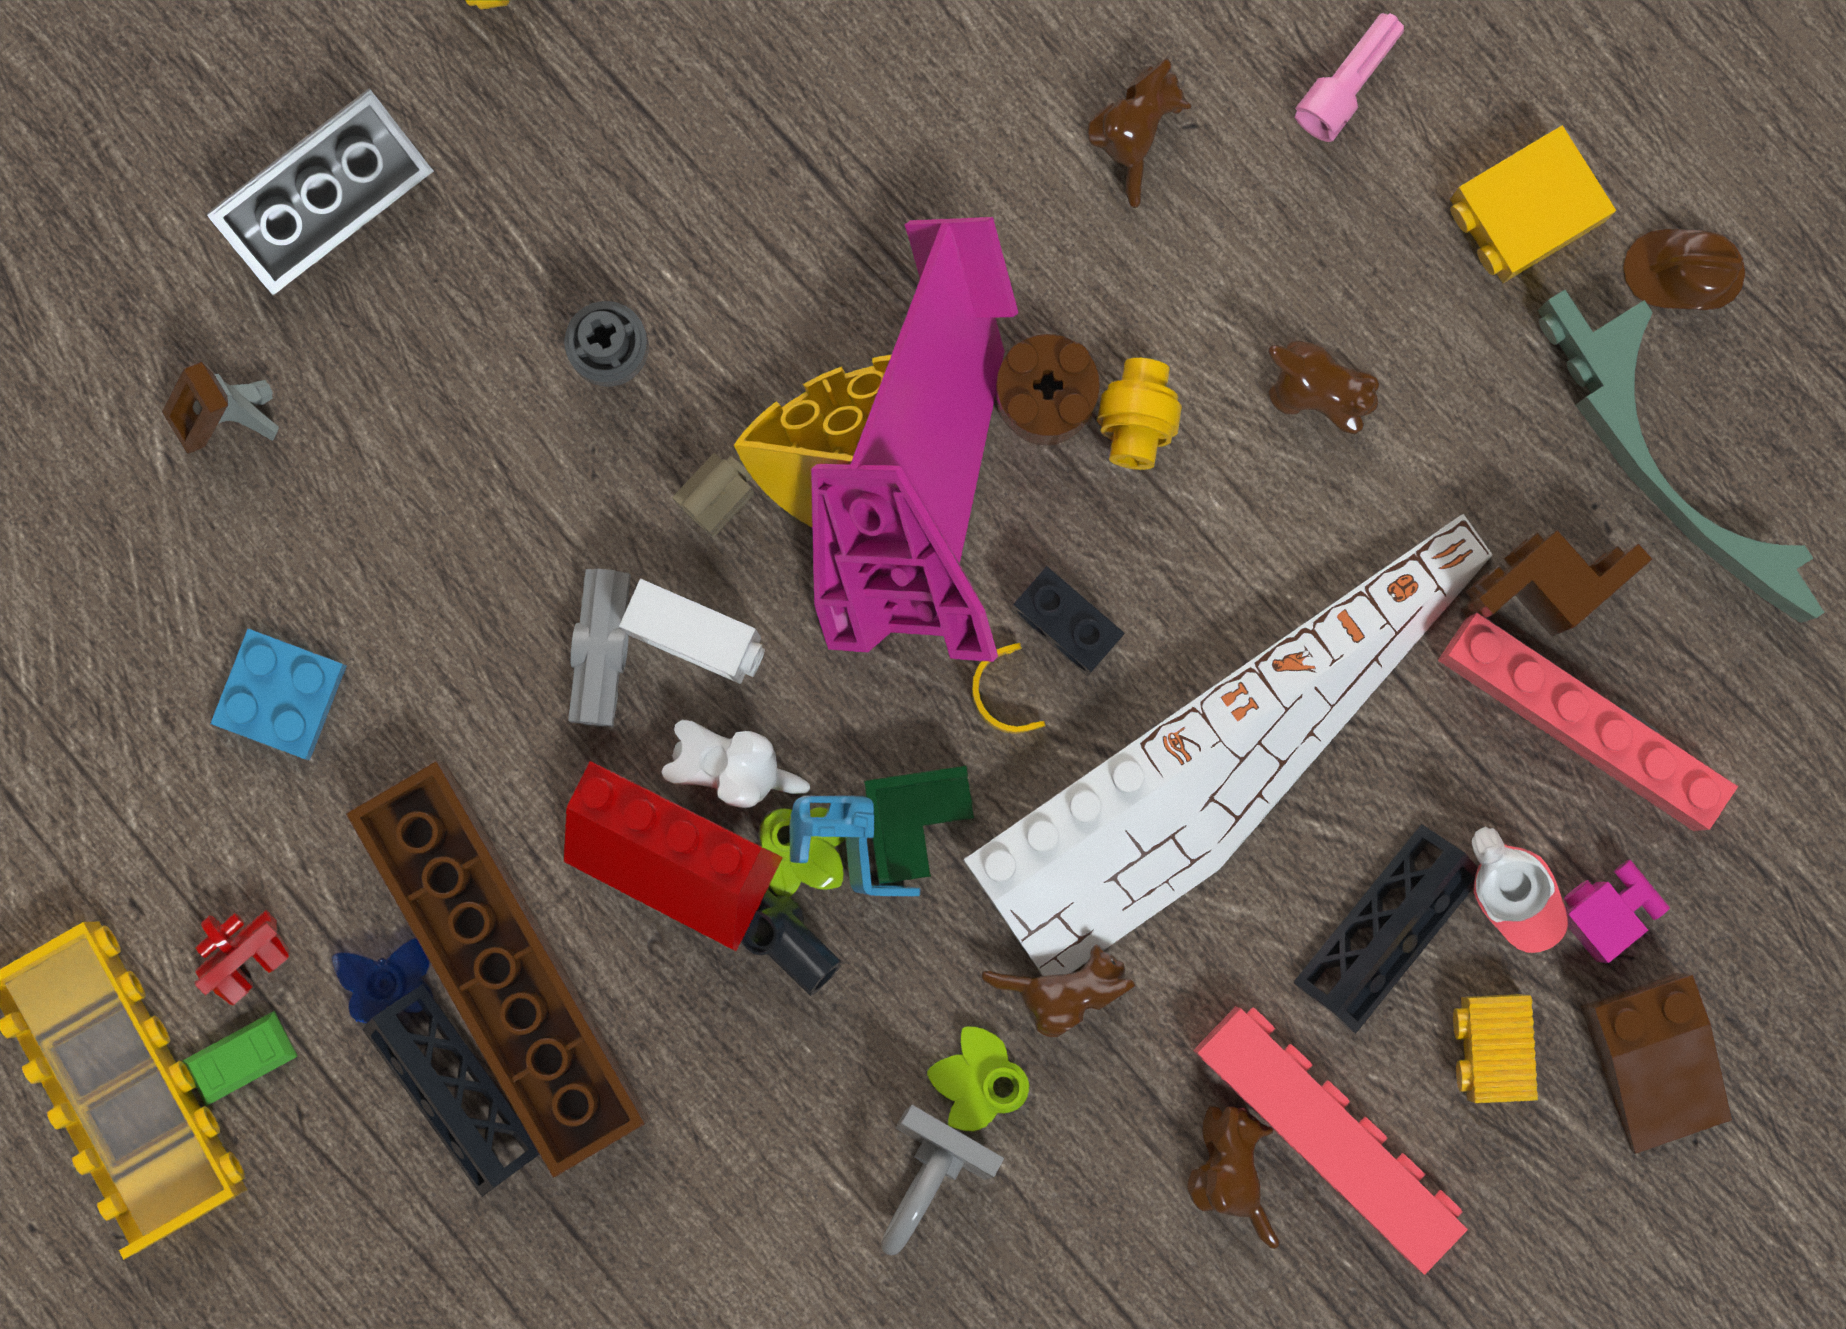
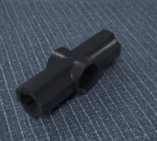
M767 889L741 942L753 954H768L801 988L812 996L833 978L841 967V960L804 925L802 910L795 901L785 896L775 897Z

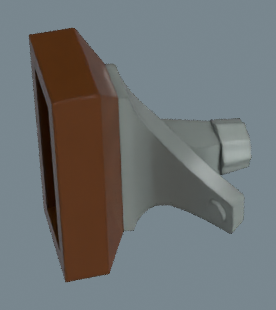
M202 362L183 369L162 410L163 415L187 454L204 448L216 426L224 421L238 422L272 441L279 429V426L256 408L257 405H263L273 399V392L265 380L250 384L229 385L222 380L219 374H213Z

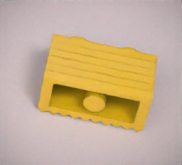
M1513 994L1461 997L1462 1008H1455L1453 1012L1455 1037L1457 1040L1464 1039L1465 1060H1458L1456 1064V1078L1459 1091H1467V1100L1473 1103L1538 1100L1531 995Z

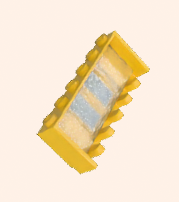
M100 921L82 922L0 969V1009L5 1016L0 1019V1031L7 1039L16 1037L29 1060V1063L22 1066L25 1077L31 1084L41 1082L54 1105L53 1109L47 1111L50 1123L57 1130L66 1127L79 1151V1154L72 1157L74 1167L81 1175L91 1173L104 1197L103 1200L97 1203L101 1216L106 1221L115 1218L129 1243V1245L119 1250L124 1260L247 1191V1188L242 1181L245 1179V1173L239 1160L232 1152H226L217 1135L220 1133V1127L216 1118L206 1106L200 1107L191 1091L195 1088V1082L190 1071L183 1062H175L166 1044L170 1043L167 1029L157 1016L150 1017L141 1000L146 996L144 988L137 976L132 971H127L119 958L118 953L121 952V948L115 935L107 926L102 927Z

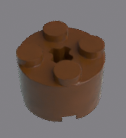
M1041 334L1017 343L1004 358L998 372L995 399L1000 417L1017 436L1026 442L1037 445H1055L1067 441L1082 430L1093 414L1100 387L1096 365L1083 345L1060 335ZM1041 381H1051L1052 388L1059 389L1054 392L1051 400L1043 399L1042 391L1034 390L1040 388Z

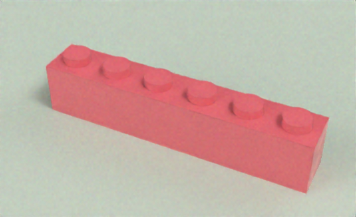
M1478 613L1465 618L1438 659L1439 662L1692 831L1710 830L1738 788V786Z
M1235 1006L1193 1051L1399 1253L1425 1275L1468 1230L1457 1219L1463 1213L1461 1208L1441 1190L1433 1196L1419 1182L1425 1176L1423 1171L1403 1153L1395 1159L1382 1146L1388 1139L1386 1135L1367 1117H1364L1358 1123L1344 1109L1350 1103L1349 1099L1329 1080L1320 1086L1307 1073L1313 1065L1292 1044H1289L1283 1050L1269 1036L1275 1028L1254 1007L1246 1014L1241 1008Z

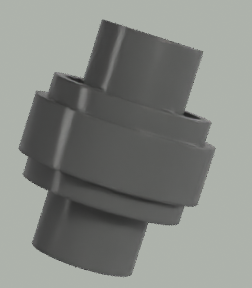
M600 301L589 304L574 315L566 329L564 345L568 360L575 371L592 384L604 387L624 384L633 379L645 365L649 352L648 335L639 317L625 305L612 301ZM610 339L612 345L604 349L602 343Z

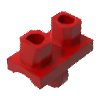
M267 910L261 913L235 937L232 935L245 925L244 921L236 913L223 924L210 915L201 922L207 937L195 947L197 952L203 958H207L213 951L219 948L214 955L195 970L199 978L195 981V986L205 996L213 990L216 995L230 1005H235L253 987V982L239 966L252 956L270 973L288 959L289 949L277 933V920Z

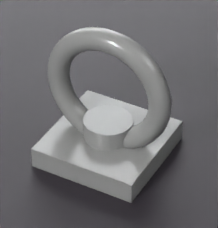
M911 1105L904 1111L895 1128L921 1143L914 1157L921 1161L923 1165L907 1190L883 1236L881 1248L884 1253L890 1256L898 1254L904 1248L945 1176L956 1180L963 1167L986 1180L996 1175L1004 1160L1002 1156L914 1105Z

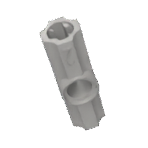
M586 569L583 598L581 600L580 623L577 622L575 624L571 644V667L574 668L569 722L614 727L619 675L625 670L629 635L619 625L628 605L631 579L629 573L607 569Z

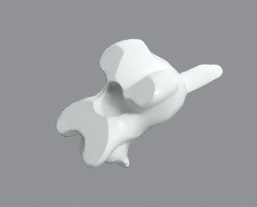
M682 719L675 724V734L681 741L675 745L672 755L674 762L665 765L661 772L664 780L668 782L715 788L718 790V797L729 806L741 808L755 806L764 799L770 789L791 794H804L810 790V785L807 781L798 775L777 768L776 753L773 750V746L766 737L752 731L736 732L733 738L728 739L711 732L693 721Z

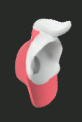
M1484 827L1476 831L1475 836L1472 838V847L1480 865L1475 875L1474 894L1484 914L1505 939L1518 950L1527 953H1537L1554 947L1567 932L1568 917L1559 887L1548 865L1539 855L1529 850L1505 845L1494 828Z

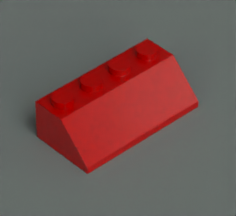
M590 761L566 807L564 862L720 944L737 951L783 857Z

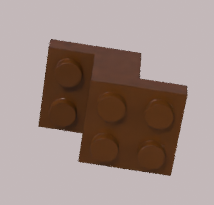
M1558 530L1545 538H1542L1537 532L1531 538L1525 539L1503 558L1509 567L1503 571L1498 566L1492 572L1486 573L1466 591L1471 600L1461 607L1460 610L1467 617L1478 613L1487 618L1516 596L1550 636L1553 637L1576 627L1647 565L1652 558L1638 543L1624 551L1619 546H1616L1608 553L1604 552L1588 565Z

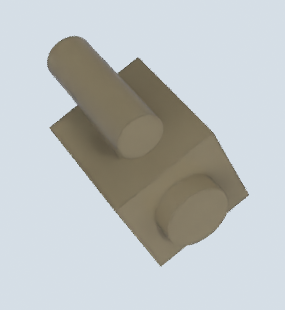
M713 453L672 498L677 506L714 538L754 496L752 487L747 483L752 477L732 456L727 460H722Z

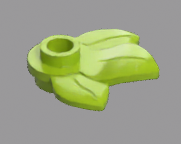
M822 807L810 809V816L824 817L828 809ZM777 809L765 816L758 832L760 845L783 857L769 885V888L778 896L790 898L798 889L801 881L810 887L821 890L834 889L842 885L843 865L839 853L834 847L846 840V837L811 836L808 862L794 863L790 861V842L780 844L777 839L779 829L783 826H790L792 809Z
M967 1026L962 1029V1054L943 1058L927 1070V1076L936 1090L946 1098L955 1101L949 1113L948 1125L963 1131L980 1130L985 1128L997 1113H1010L1017 1110L1024 1104L1029 1093L1028 1078L1018 1065L1008 1061L1003 1041L995 1034L979 1027ZM1000 1077H1007L1013 1082V1090L1008 1096H999L993 1090L994 1082Z

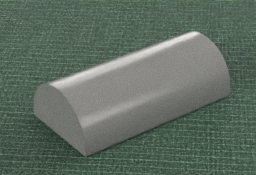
M367 89L206 214L271 294L274 295L434 171L374 93Z

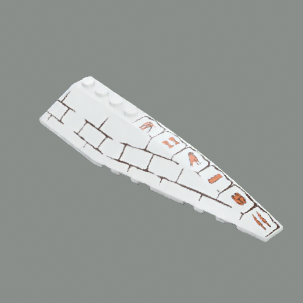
M1464 514L1454 519L963 860L1043 976L1072 973L1089 960L1090 951L1093 946L1098 944L1102 950H1105L1217 872L1490 559L1492 553Z

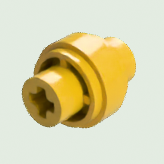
M1149 358L1127 359L1124 363L1122 380L1110 383L1107 390L1101 394L1097 422L1101 426V433L1112 440L1109 460L1113 464L1129 469H1151L1155 466L1157 447L1170 444L1172 437L1177 435L1182 405L1178 402V394L1167 387L1170 367L1167 364Z

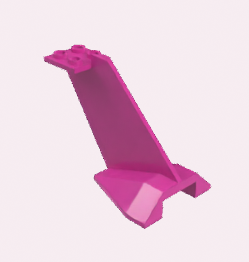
M993 217L910 220L905 224L920 281L851 464H816L811 468L814 606L828 650L868 653L890 633L944 636L950 659L993 662L998 657L987 615L969 578L960 565L994 405L998 372L1005 353L996 318L1014 317L1019 312Z

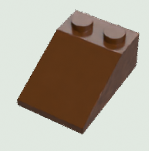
M1675 973L1580 1006L1634 1154L1732 1121L1711 1024L1693 974Z

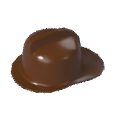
M1662 229L1650 231L1638 238L1630 247L1623 265L1626 284L1634 296L1642 301L1645 300L1647 305L1669 309H1720L1736 298L1742 289L1745 278L1743 258L1737 247L1723 235L1703 230Z

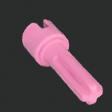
M1391 13L1388 15L1380 14L1332 77L1318 78L1295 108L1297 110L1295 119L1313 137L1326 142L1334 141L1356 112L1358 104L1355 95L1404 32V25L1398 21L1395 15Z

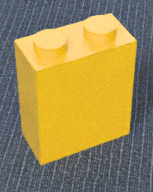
M1563 125L1461 185L1450 198L1453 204L1450 210L1456 224L1463 232L1467 233L1470 231L1480 247L1477 250V254L1483 267L1490 275L1497 274L1502 284L1605 223L1616 212L1615 207Z

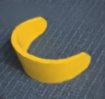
M1021 643L997 649L998 657L1022 649ZM982 661L977 667L972 683L973 703L981 718L994 729L1004 733H1025L1045 727L1044 721L1032 722L1018 727L1006 725L997 721L988 713L980 699L979 680L982 672L991 662Z

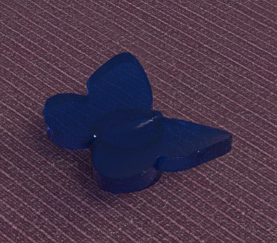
M417 938L404 943L388 959L381 957L378 961H375L367 956L352 952H339L332 956V964L340 984L346 990L353 992L348 1009L350 1016L357 1022H369L374 1016L385 1010L387 1006L392 1005L421 984L425 986L433 997L432 989L421 979L422 976L428 973L431 963ZM415 1002L404 1011L416 1013L423 1009L418 1002Z

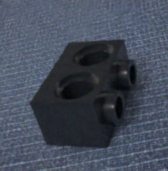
M1048 566L1043 569L1015 601L1011 609L1014 614L1087 677L1125 634Z

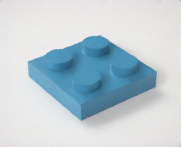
M247 629L210 724L305 760H310L347 665Z

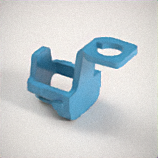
M837 795L803 796L796 799L793 804L789 828L791 862H808L811 836L846 837L849 878L853 891L873 896H920V888L871 885L867 838H874V807L870 798ZM810 803H830L827 814L824 817H811Z

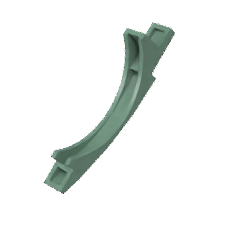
M1566 290L1547 300L1537 310L1542 317L1539 319L1540 327L1547 339L1554 345L1559 343L1569 358L1567 368L1575 382L1581 387L1587 386L1591 392L1590 395L1575 406L1628 477L1691 542L1761 598L1800 623L1815 619L1824 614L1825 612L1797 571L1799 567L1813 559L1805 545H1778L1760 542L1740 536L1718 526L1688 505L1672 489L1652 459L1642 436L1634 395L1637 355L1644 331L1653 313L1645 300L1594 332Z

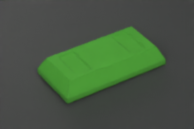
M273 1011L182 1061L190 1071L205 1106H208L295 1059L298 1055L278 1016Z

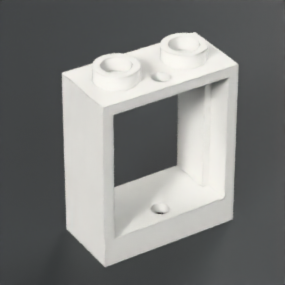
M643 579L639 580L619 625L622 630L633 638L739 684L742 683L745 674L754 677L765 652L762 644L759 643L761 637L755 628Z

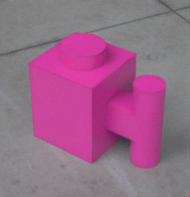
M1631 859L1622 863L1614 871L1626 886L1620 893H1617L1609 882H1596L1592 885L1587 880L1574 888L1564 898L1568 904L1565 907L1568 917V928L1596 962H1611L1648 931L1634 913L1640 906L1646 910L1653 920L1660 918L1670 909Z

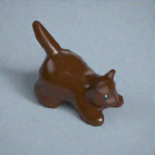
M1168 58L1162 60L1154 68L1152 66L1146 68L1129 84L1125 99H1120L1115 104L1111 103L1103 108L1088 124V139L1091 145L1102 148L1114 161L1126 166L1125 192L1129 204L1133 208H1138L1141 203L1143 159L1152 146L1157 126L1162 116L1170 112L1179 114L1183 109H1190L1192 107L1184 98V93L1179 86L1177 76L1175 74H1168L1172 65Z
M1298 340L1291 342L1286 348L1279 345H1272L1269 348L1268 352L1272 361L1281 368L1277 383L1269 390L1270 401L1278 411L1284 414H1298L1301 410H1316L1324 414L1343 432L1355 435L1362 431L1364 423L1361 417L1371 414L1378 407V398L1375 391L1378 390L1379 383L1376 377L1335 363L1327 351L1312 343Z
M1098 944L1091 949L1090 958L1081 971L1070 974L1030 978L993 971L982 972V979L992 987L1000 990L1020 992L1026 1009L1035 1020L1036 1030L1047 1037L1061 1036L1083 1021L1086 1009L1100 1010L1135 987L1131 979H1121L1125 975L1124 963L1117 960L1113 955L1103 952Z
M1209 1106L1204 1117L1202 1131L1204 1142L1209 1152V1160L1206 1164L1200 1166L1199 1169L1192 1170L1187 1186L1190 1198L1201 1211L1215 1210L1217 1213L1230 1216L1249 1217L1258 1237L1269 1248L1276 1249L1279 1247V1239L1271 1227L1264 1208L1260 1204V1181L1254 1166L1255 1146L1261 1138L1272 1134L1273 1128L1260 1123L1245 1108L1226 1107L1222 1113L1219 1107Z

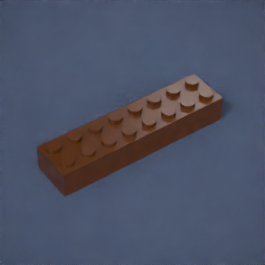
M435 761L346 813L553 1178L651 1120L448 765Z

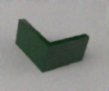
M967 766L864 781L866 797L872 800L874 807L873 844L879 884L931 877L923 826L974 819Z

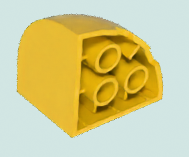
M891 355L872 358L874 366L846 374L841 366L805 382L803 386L806 392L794 398L783 407L778 402L773 403L746 428L734 443V447L743 465L758 486L781 508L812 527L811 468L816 464H851Z

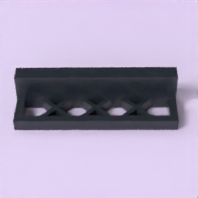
M1421 824L1293 983L1356 1034L1472 891L1478 867L1465 852ZM1428 843L1442 852L1431 868L1415 871V859ZM1405 887L1406 899L1398 908L1383 911V898L1391 889ZM1373 926V939L1368 946L1351 951L1350 939L1357 930ZM1341 966V979L1328 995L1314 986L1326 969Z
M423 984L374 1016L362 1029L481 1197L540 1155L519 1117ZM415 1002H418L430 1019L427 1036L408 1033L396 1015ZM436 1029L444 1039L435 1038ZM416 1044L425 1045L424 1055ZM433 1047L454 1052L460 1061L457 1078L440 1076L431 1066ZM466 1072L469 1073L474 1081L465 1080ZM446 1086L455 1087L454 1097ZM464 1089L482 1092L490 1102L487 1121L468 1118L461 1108ZM497 1114L505 1124L496 1122ZM476 1128L486 1130L485 1138L481 1136ZM494 1131L512 1134L525 1153L504 1167L491 1150Z

